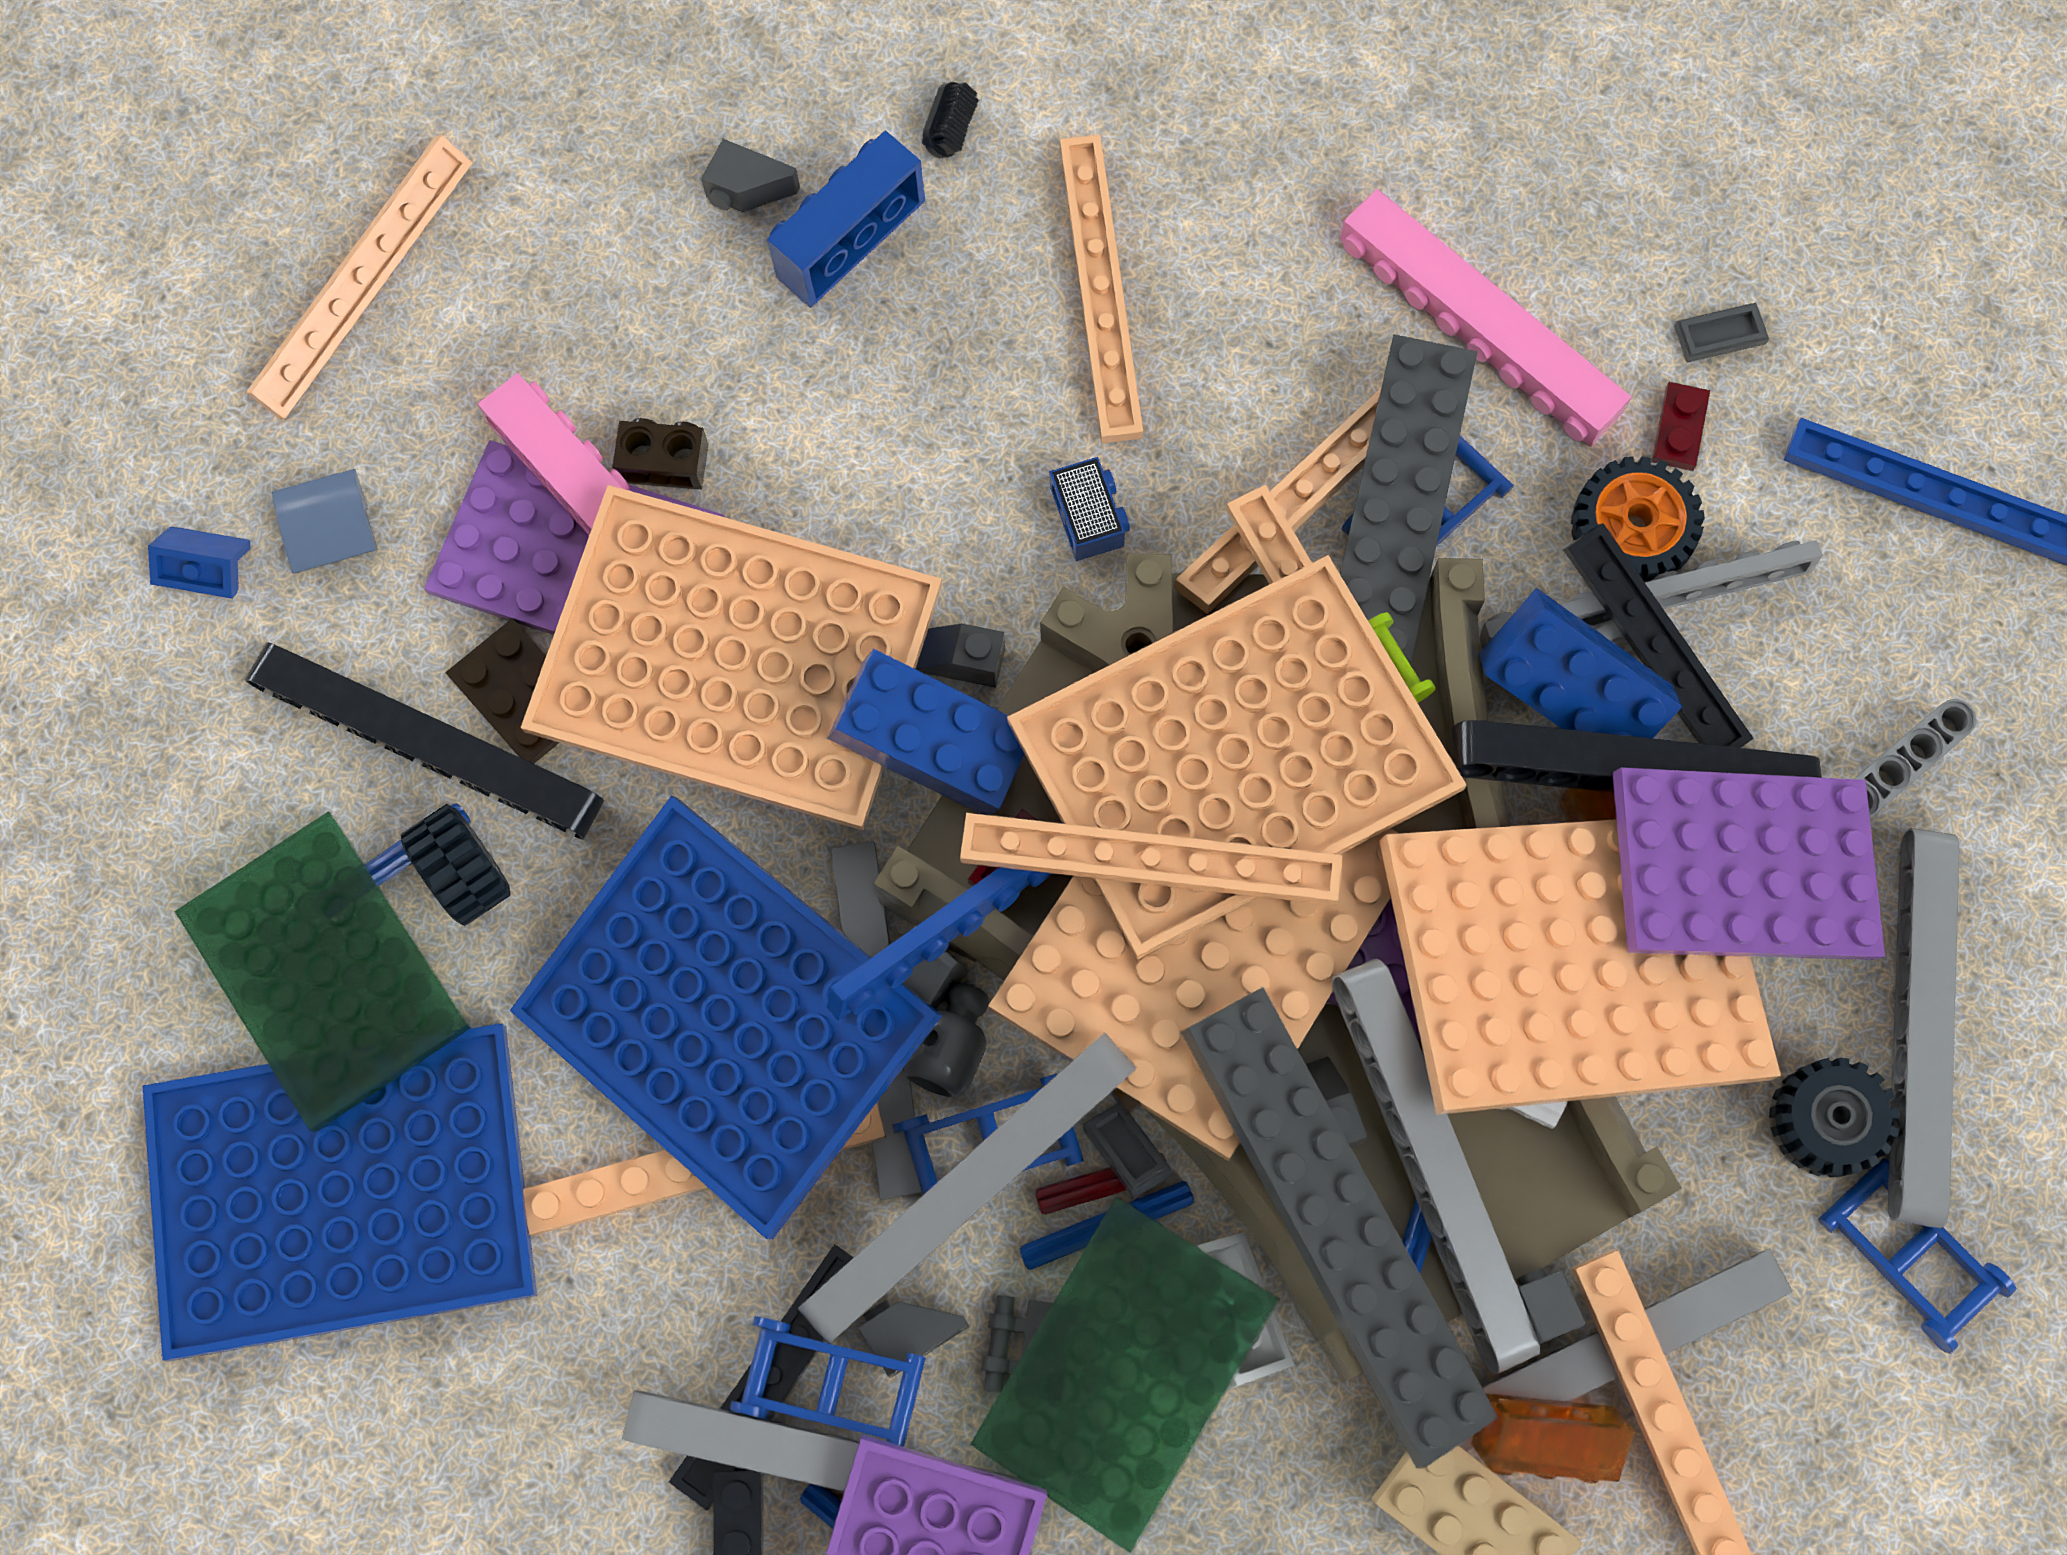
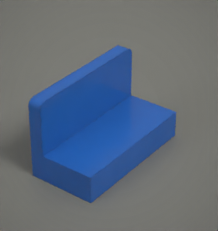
M169 527L148 545L150 584L232 599L239 589L238 560L250 550V540L179 527Z

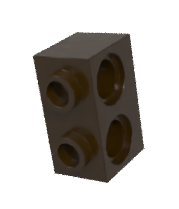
M636 418L632 422L619 421L612 468L616 469L628 484L702 490L709 443L703 427H698L690 422L680 421L674 423V425L657 424L653 420L646 418ZM639 446L650 447L649 450L642 455L632 454L633 451ZM679 450H692L685 458H674V455Z

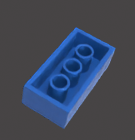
M886 130L875 140L870 139L864 143L858 155L847 166L837 168L831 175L828 183L821 190L808 195L802 201L796 213L787 221H780L772 229L767 242L776 278L810 308L813 307L925 202L921 160Z
M1537 587L1479 653L1482 667L1487 677L1561 729L1654 738L1682 708V704L1672 684Z
M874 648L863 660L827 736V739L982 815H992L1000 809L1025 754L1008 724V715Z

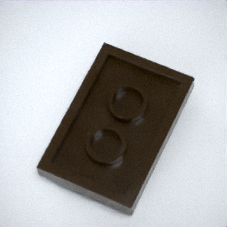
M511 618L445 673L518 757L535 764L559 744L556 741L525 733L521 729L546 655L518 623Z

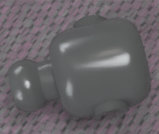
M957 982L950 988L947 994L948 1006L946 1011L936 1010L943 1016L903 1067L906 1077L914 1084L929 1092L951 1098L961 1096L968 1090L987 1046L984 1032L975 1023L978 1017L982 1016L988 1008V995L983 990L963 982Z

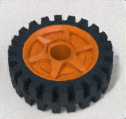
M1633 456L1624 457L1620 464L1614 460L1607 463L1604 469H1598L1584 485L1575 502L1571 516V524H1573L1572 538L1577 540L1598 524L1604 523L1643 581L1649 582L1662 573L1669 571L1677 572L1692 556L1704 529L1701 526L1705 519L1704 510H1699L1702 501L1699 494L1692 495L1695 486L1690 480L1684 483L1680 480L1683 473L1677 468L1670 473L1666 470L1668 463L1661 460L1656 465H1651L1650 457L1642 456L1638 462H1634ZM1628 517H1639L1644 521L1646 527L1633 525Z

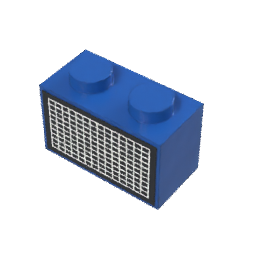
M1095 457L1049 471L1050 489L1075 561L1124 547L1125 532L1130 531V526L1123 506L1116 508L1112 495L1116 494L1117 491L1110 469L1103 471L1099 458Z

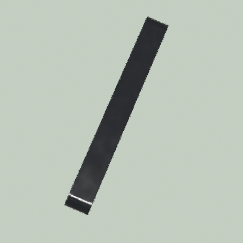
M266 642L244 679L254 688L262 692L268 689L273 693L272 697L298 709H301L302 706L310 710L309 714L337 727L340 723L348 727L346 731L371 743L382 742L385 744L384 749L412 762L416 758L423 762L421 766L449 779L455 776L461 780L460 784L489 797L490 794H494L499 797L498 802L526 815L529 811L537 815L536 819L563 832L569 829L576 833L574 837L584 840L604 803L602 797L579 784L273 643Z
M1484 720L1463 721L1457 723L1451 729L1454 765L1460 775L1465 778L1613 793V772L1620 768L1822 778L1820 759L1811 755Z

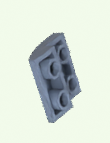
M356 469L272 492L278 525L292 574L378 550L366 512L368 506Z

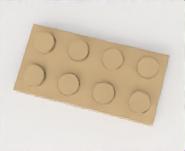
M1459 1445L1425 1468H1416L1406 1451L1371 1498L1377 1506L1440 1555H1574L1583 1543Z

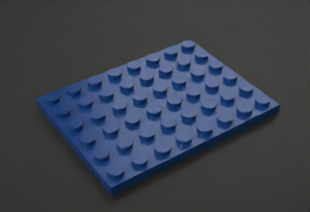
M674 796L668 799L509 1010L765 1239L775 1238L943 1016L902 983L896 988H891L888 985L876 994L875 1001L866 1010L857 1015L850 1012L838 1021L826 1007L830 987L872 957Z
M503 1023L142 1086L162 1361H176L537 1296L531 1236L529 1235L523 1192L525 1184L507 1028Z

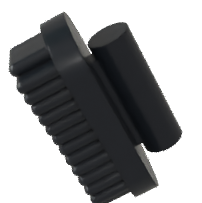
M957 82L945 83L937 90L923 129L921 141L928 152L936 158L951 157L956 152L961 151L964 145L963 142L968 131V124H970V120L976 111L977 103H979V99L975 97L977 92L966 82L960 84Z

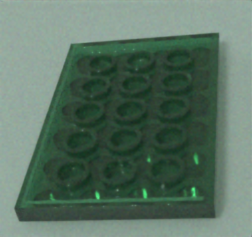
M329 811L174 911L305 1124L314 1133L471 1028L338 821Z
M1115 1197L970 1445L1027 1484L1046 1489L1049 1499L1131 1553L1135 1550L1278 1305L1280 1298L1120 1197Z

